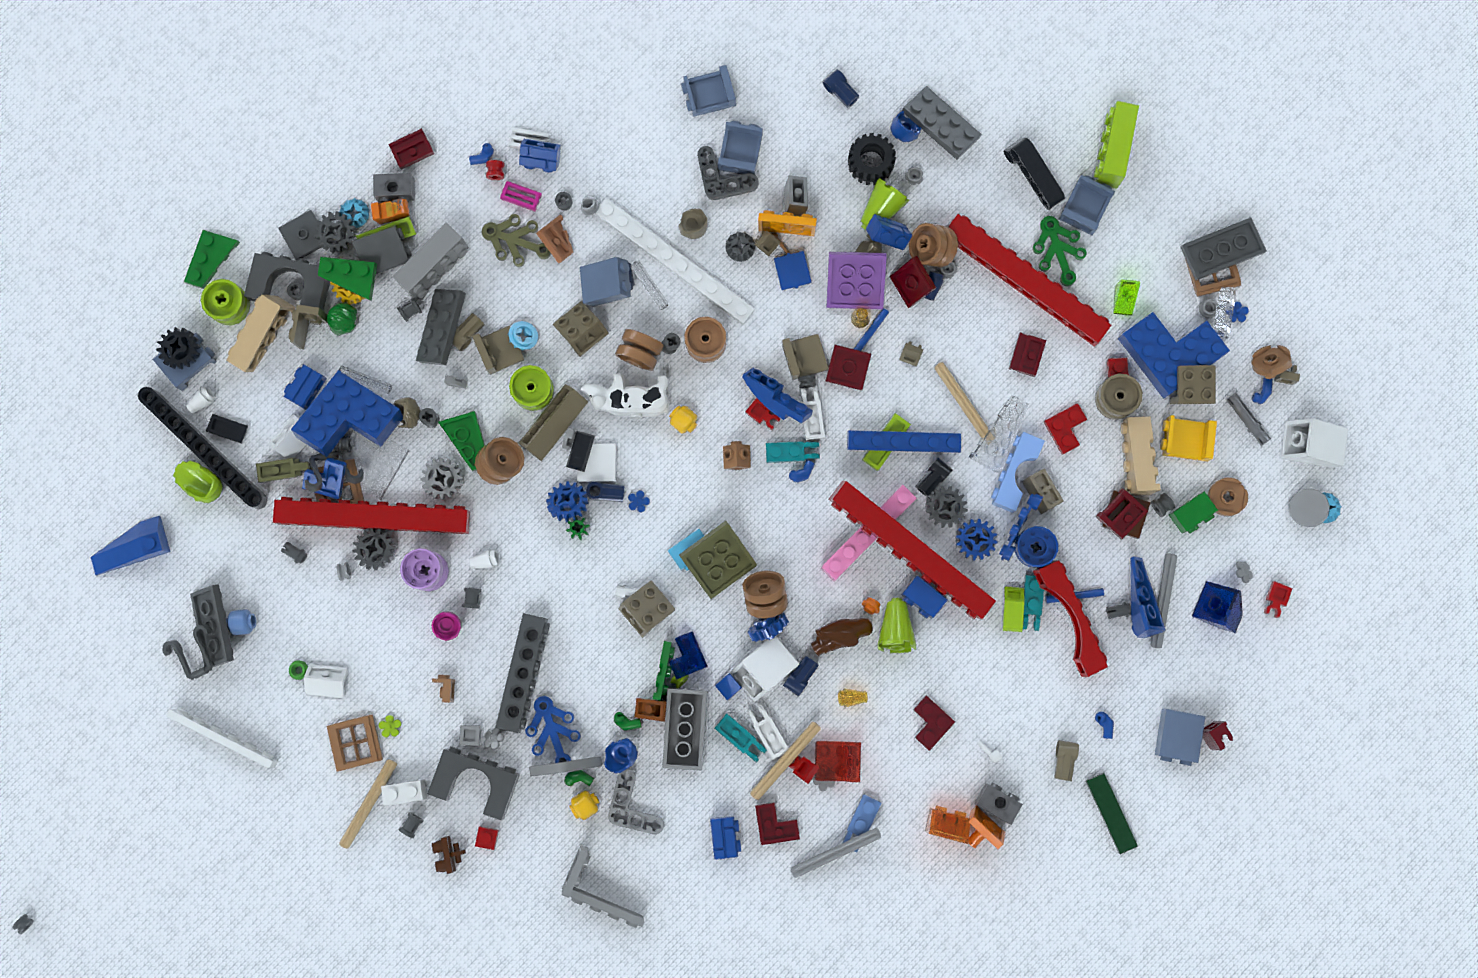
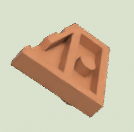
M561 214L536 233L558 263H561L574 253L569 242L567 230H563L561 224L563 217Z

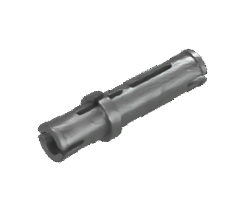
M1237 393L1226 400L1248 428L1247 431L1252 433L1261 446L1271 440V437L1261 426L1262 423L1256 420Z

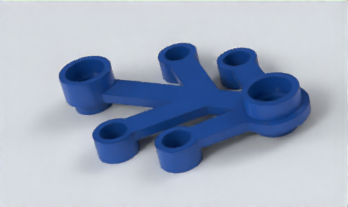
M1038 494L1030 495L1026 503L1030 506L1028 509L1022 508L1018 516V525L1014 524L1009 532L1008 546L1004 544L999 553L1002 556L1001 560L1009 561L1016 549L1012 545L1024 526L1031 509L1036 511L1043 499L1042 496Z
M547 696L537 698L534 702L536 714L530 726L525 729V733L528 737L536 736L538 733L537 727L542 718H544L546 725L537 744L533 745L532 753L536 756L543 754L545 743L550 735L557 755L555 763H559L560 758L572 761L571 757L564 753L558 733L569 737L572 742L579 741L581 734L577 730L568 729L554 722L551 714L562 718L563 722L567 724L574 721V714L554 707L553 701ZM542 702H545L547 704V708L545 710H542L540 708V704ZM566 714H570L572 716L571 721L565 720ZM530 727H533L535 729V733L533 735H530L528 733V729ZM573 732L578 734L576 740H573L571 737ZM536 746L541 747L540 753L535 752Z

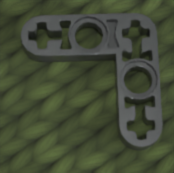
M703 146L698 150L697 156L704 189L710 200H719L750 193L758 188V178L752 173L720 179L713 149L709 146ZM704 152L711 154L708 156L710 164H706L705 158L701 157L704 156ZM713 169L715 175L708 178L705 176V171ZM748 179L755 181L752 183L753 186L749 187L748 184L744 183H747ZM740 180L742 181L743 189H740ZM730 182H734L737 184V188L734 191L727 190V185ZM722 184H723V188H724L725 193H722V190H718V189H721V186H720V185H722ZM712 187H715L717 190L715 195L709 192Z

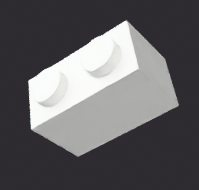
M425 779L381 786L383 806L427 799Z

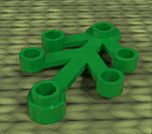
M1047 216L1040 223L1042 233L1038 241L1033 245L1032 250L1035 254H1041L1045 249V241L1048 236L1050 237L1051 245L1044 259L1039 263V269L1043 272L1048 271L1051 267V260L1054 254H1056L1062 270L1060 282L1068 287L1076 281V274L1070 270L1063 251L1073 255L1077 260H1083L1087 252L1084 248L1077 249L1059 240L1057 234L1068 238L1071 243H1076L1080 239V233L1077 230L1069 231L1059 226V221L1055 217ZM1048 222L1053 224L1052 228L1047 226ZM1071 234H1075L1077 239H1072ZM1035 246H1041L1042 250H1036ZM1078 251L1083 252L1082 257L1078 256ZM1042 263H1047L1048 268H1043ZM1067 274L1072 276L1071 280L1066 279Z

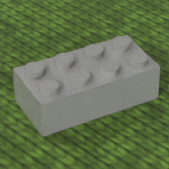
M445 223L392 277L417 301L419 298L425 297L428 289L432 285H436L441 280V276L454 267V263L458 258L461 259L466 255L469 247L464 239L449 224Z
M668 689L662 768L702 771L708 691Z

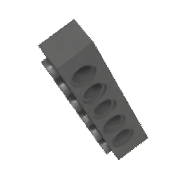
M525 613L522 615L495 726L497 729L521 733V729L524 730L526 727L527 718L524 717L526 710L529 711L532 702L529 696L531 691L534 692L536 686L534 675L535 672H539L541 661H538L540 653L543 654L545 648L543 638L544 634H548L550 623H547V618ZM531 630H536L538 633V637L534 641L528 638ZM527 649L533 651V657L530 660L524 658V652ZM522 668L528 670V676L525 679L519 676V671ZM517 687H521L524 690L521 698H517L514 694ZM513 706L519 709L517 717H512L510 714V709Z

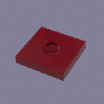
M918 256L911 258L889 276L908 308L913 307L936 289Z
M834 345L826 382L862 391L872 354Z

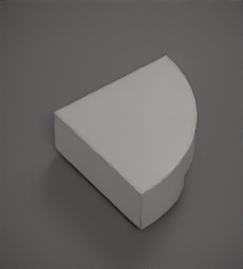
M445 376L444 383L447 386L466 389L467 382L464 379L460 380L455 379L454 376Z
M568 428L564 436L562 448L570 450L576 432L573 429Z

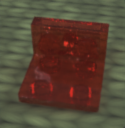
M816 741L815 765L819 769L815 774V780L860 783L861 742Z

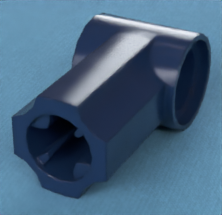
M838 69L822 81L825 89L830 94H835L847 108L851 107L859 99V95L847 83L846 77Z
M591 482L586 488L588 498L593 501L623 502L625 486ZM598 487L601 490L600 494L592 496L590 494L591 488Z
M805 655L783 686L799 697L819 664Z

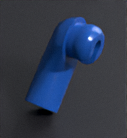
M485 143L479 155L469 156L470 165L483 164L489 161L494 153L492 145Z
M806 460L803 469L792 470L789 473V479L797 483L807 480L815 463Z
M1098 712L1095 715V720L1103 727V738L1113 739L1114 721L1105 712Z

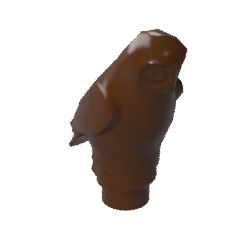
M845 618L833 621L815 630L817 637L815 641L811 642V646L818 656L839 648L856 646L859 643V638L872 633V622L868 618Z

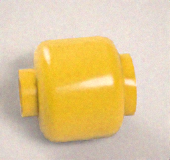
M679 405L669 415L671 418L670 424L682 434L687 431L691 433L697 427L696 421L698 416L688 406L681 407Z
M584 790L571 799L569 807L576 819L586 820L598 812L597 804L600 801L595 793L590 794Z

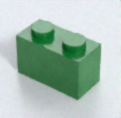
M1204 491L1170 513L1169 517L1182 534L1187 531L1191 534L1199 528V523L1202 521L1207 523L1215 517L1213 514L1218 509Z

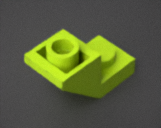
M1004 587L1003 631L1022 632L1024 588Z

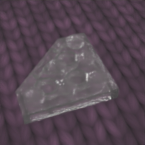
M354 430L349 441L355 456L357 470L359 472L362 468L364 472V478L361 481L362 489L382 500L410 450L388 438L380 447Z

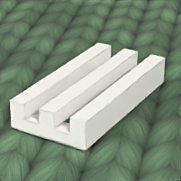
M512 127L509 146L520 149L521 143H515V140L523 141L524 138L549 142L550 135L549 133ZM516 134H518V135H525V136H531V137H537V138H543V139H545V140L535 139V138H529V137H523V136H517Z

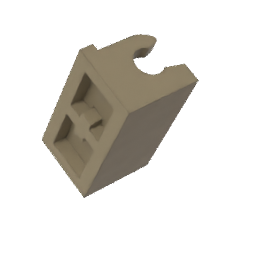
M1045 468L1022 481L1029 495L1038 494L1043 497L1037 508L1040 514L1064 502Z

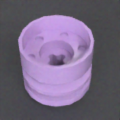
M418 548L405 555L401 562L400 573L404 582L410 587L431 592L438 590L444 585L448 578L449 568L443 556L428 549ZM426 567L430 568L428 575L424 573L427 571Z

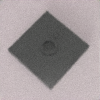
M312 210L278 228L296 261L323 247V245L320 246L317 243L320 239L314 237L315 234H318L314 227H319V224L316 222L317 219Z

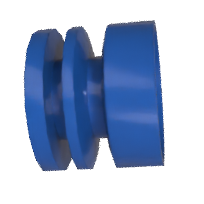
M1034 526L1022 531L1014 543V547H1016L1014 552L1017 559L1028 567L1038 568L1048 565L1055 559L1058 553L1056 536L1049 529L1041 526ZM1036 542L1040 549L1034 553L1030 546Z

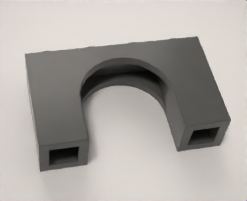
M268 252L254 253L244 297L249 301L255 302L261 295H270L272 285L278 276L286 272H296L301 274L304 281L300 305L318 307L324 311L330 281L318 276V262L314 265L309 264V261L304 259L294 261L290 257L283 255L274 257L273 254Z
M450 746V749H443L427 794L447 801L450 799L458 776L466 769L480 770L488 777L491 787L483 814L503 820L520 774L515 773L516 769L505 766V768L498 767L497 762L489 759L486 762L479 760L480 756L468 753V756L461 753V749Z

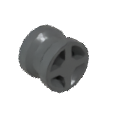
M1162 493L1159 499L1151 501V506L1160 517L1165 516L1168 510L1175 509L1174 502L1166 493Z

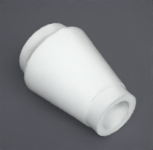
M207 387L199 388L186 407L194 414L213 403L215 395Z
M489 549L469 558V563L472 569L495 568L496 565H499L500 560L498 552Z

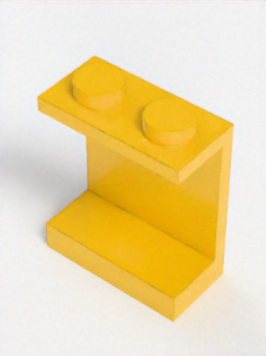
M1170 415L1163 421L1162 431H1165L1164 439L1162 438L1160 449L1163 450L1162 456L1206 462L1212 460L1217 421L1209 420L1203 423L1175 419V415Z

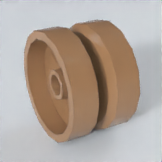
M923 223L915 228L909 241V253L912 258L918 256L922 265L940 268L947 266L953 261L958 248L957 236L951 228L930 223Z
M699 317L693 320L686 328L684 334L685 345L689 355L694 360L702 363H711L723 355L727 345L726 331L716 319Z
M625 329L622 336L625 344L618 345L615 355L633 366L654 371L657 364L654 356L661 354L664 345L646 334Z
M499 437L493 439L479 450L476 456L475 466L477 473L489 484L500 485L506 483L517 475L524 466V454L521 447L510 438Z
M760 571L749 575L744 580L742 586L747 612L751 616L770 618L786 610L788 606L784 577L780 573Z

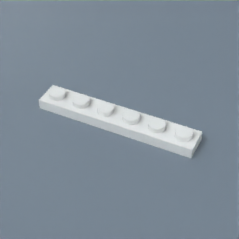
M179 707L177 709H169L166 717L267 768H275L278 760L273 758L274 755L267 751L260 752L256 750V745L249 742L244 744L239 741L240 738L231 733L227 735L222 732V728L216 725L209 726L205 724L206 720L198 716L194 718L189 716V712Z

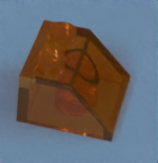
M936 805L935 809L930 808L925 831L931 835L968 844L970 833L969 818L966 817L967 813L955 810L954 814L949 813L947 808Z

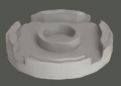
M1303 489L1297 492L1289 503V513L1292 519L1301 526H1318L1327 519L1330 504L1327 497L1315 489Z

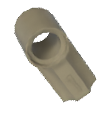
M472 313L459 327L457 326L452 344L459 351H463L471 343L472 336L485 324Z
M1058 740L1055 754L1057 758L1055 779L1072 781L1074 763L1079 753L1078 743Z

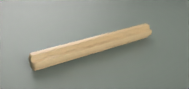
M943 362L937 364L934 367L936 372L985 444L992 442L995 439L993 434Z
M810 723L752 789L750 794L753 798L759 800L821 730L817 723Z
M388 759L339 842V845L343 848H349L382 792L381 786L386 785L397 766L395 761Z

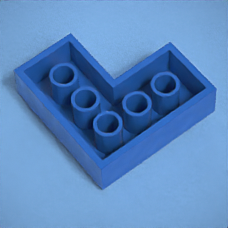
M1154 312L1118 338L1163 399L1177 390L1178 366L1212 365L1230 352L1208 321H1205L1176 342Z
M338 370L291 428V431L297 439L325 457H328L339 443V440L343 438L350 428L381 447L402 421L403 415L399 408Z

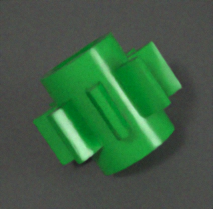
M576 517L575 521H568L570 528L566 531L573 533L571 535L572 539L578 536L582 540L584 534L589 536L586 528H590V525L584 524L585 518H582L580 521ZM576 524H579L581 527H583L580 529V533L574 530V528L577 527Z

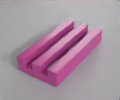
M506 181L500 199L536 212V207L539 204L542 193ZM510 187L536 197L535 199H533L525 195L508 190V188ZM508 194V195L517 197V198H519V199H522V200L531 202V203H533V205L528 204V203H525V202H522V201H519V200H517V199H514V198H511V197H508V196H505V195Z

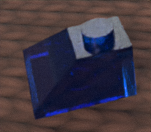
M1206 581L1192 617L1219 629L1236 633L1243 616L1241 591Z

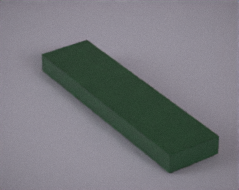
M1101 773L1086 780L1085 782L1118 853L1123 854L1138 847L1105 774Z

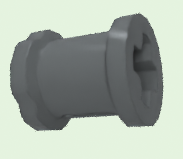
M414 298L403 307H397L406 322L415 314L422 313Z
M669 333L664 337L662 351L665 354L676 352L681 343L679 336Z
M425 408L419 414L420 421L428 428L436 427L440 421L439 415L433 409ZM429 415H432L433 417L428 422L426 419L429 418Z
M464 588L465 602L462 604V607L480 609L478 599L481 589Z
M409 812L403 827L399 828V831L410 838H414L415 831L424 820Z

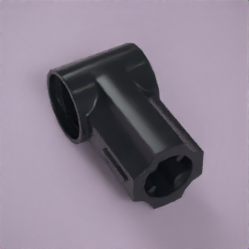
M938 457L915 487L928 497L953 469Z

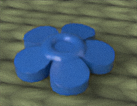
M1235 302L1233 307H1227L1226 313L1230 315L1229 321L1236 322L1238 319L1242 323L1246 320L1245 315L1249 313V309L1246 306L1242 307L1240 302Z
M641 490L637 491L636 495L632 493L628 496V500L631 501L628 506L630 510L637 508L638 512H644V505L650 503L649 498L644 497V492Z

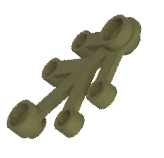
M512 214L509 220L500 224L489 222L482 227V236L487 241L492 242L496 251L495 255L499 261L506 260L508 256L507 252L502 249L499 239L506 241L516 267H522L525 264V260L520 255L516 245L536 252L537 256L543 260L551 256L544 243L538 245L520 238L526 234L538 231V224L534 220L529 221L526 226L509 234L502 231L511 226L517 227L521 224V219L517 214ZM518 218V222L512 223V219ZM531 224L536 225L534 229L529 228ZM489 229H494L492 234H488ZM545 247L546 252L541 253L540 249ZM500 252L505 253L503 257H498ZM518 258L522 259V262L520 264L516 263V260Z

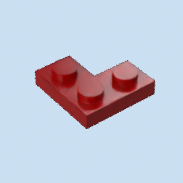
M1078 403L1044 421L1047 430L1062 455L1080 446L1071 428L1085 422L1087 418Z

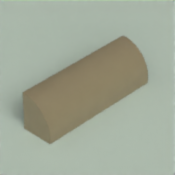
M565 384L518 444L542 461L583 410L588 401L575 389Z

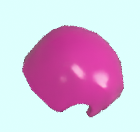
M441 612L432 621V632L441 640H452L459 635L461 620L453 612Z

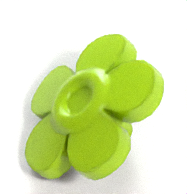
M392 715L386 716L385 721H380L378 725L380 729H384L381 733L382 736L387 738L390 736V733L393 737L398 736L399 730L396 728L401 726V721L394 720Z

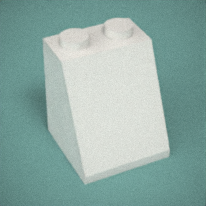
M1314 418L1285 422L1281 459L1325 467L1344 466L1348 428Z
M775 636V638L767 640L746 657L730 674L749 697L756 702L795 669L799 663L796 657L784 647L782 640Z

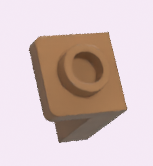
M438 675V679L432 678V682L443 683V687H440L442 702L454 703L455 679H449L450 675Z

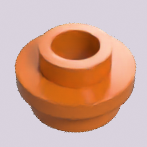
M867 597L862 602L863 609L867 613L872 615L879 613L881 604L877 600Z

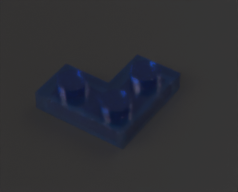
M693 631L675 638L682 656L669 661L676 680L708 667Z

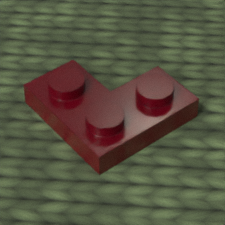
M926 695L913 709L927 722L914 738L930 751L952 727L955 721Z
M774 802L755 805L761 845L800 839L797 819L777 822Z

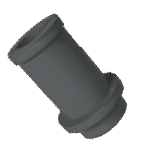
M286 542L283 545L286 549L282 548L281 552L294 559L295 563L302 564L306 560L307 554L304 549L300 550L290 542Z
M1123 602L1122 605L1106 607L1108 619L1121 616L1129 617L1131 615L1130 603L1126 604V602Z

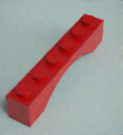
M1056 560L1033 570L1040 588L1058 599L1071 618L1075 632L1073 660L1081 677H1089L1108 668L1106 663L1107 657L1098 646L1099 640L1090 628L1089 618L1082 611L1083 605L1081 601L1076 598L1074 585L1065 574L1066 568L1064 564L1060 563V560Z

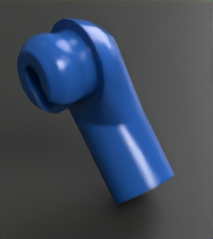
M1263 379L1261 393L1256 392L1252 396L1254 403L1263 404L1272 394L1273 379Z

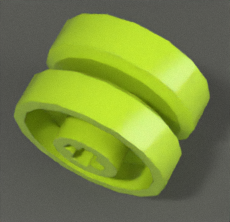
M218 279L209 283L204 288L200 300L202 309L208 316L222 325L229 326L238 324L246 318L250 309V301L244 297L245 291L226 279Z
M523 366L516 370L510 379V394L517 404L525 410H542L553 399V382L547 373L538 366Z

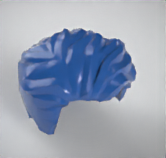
M904 111L893 118L890 127L893 136L902 142H911L918 139L922 129L910 118H906Z
M625 738L609 744L605 749V768L610 772L621 773L632 767L638 755L634 743Z

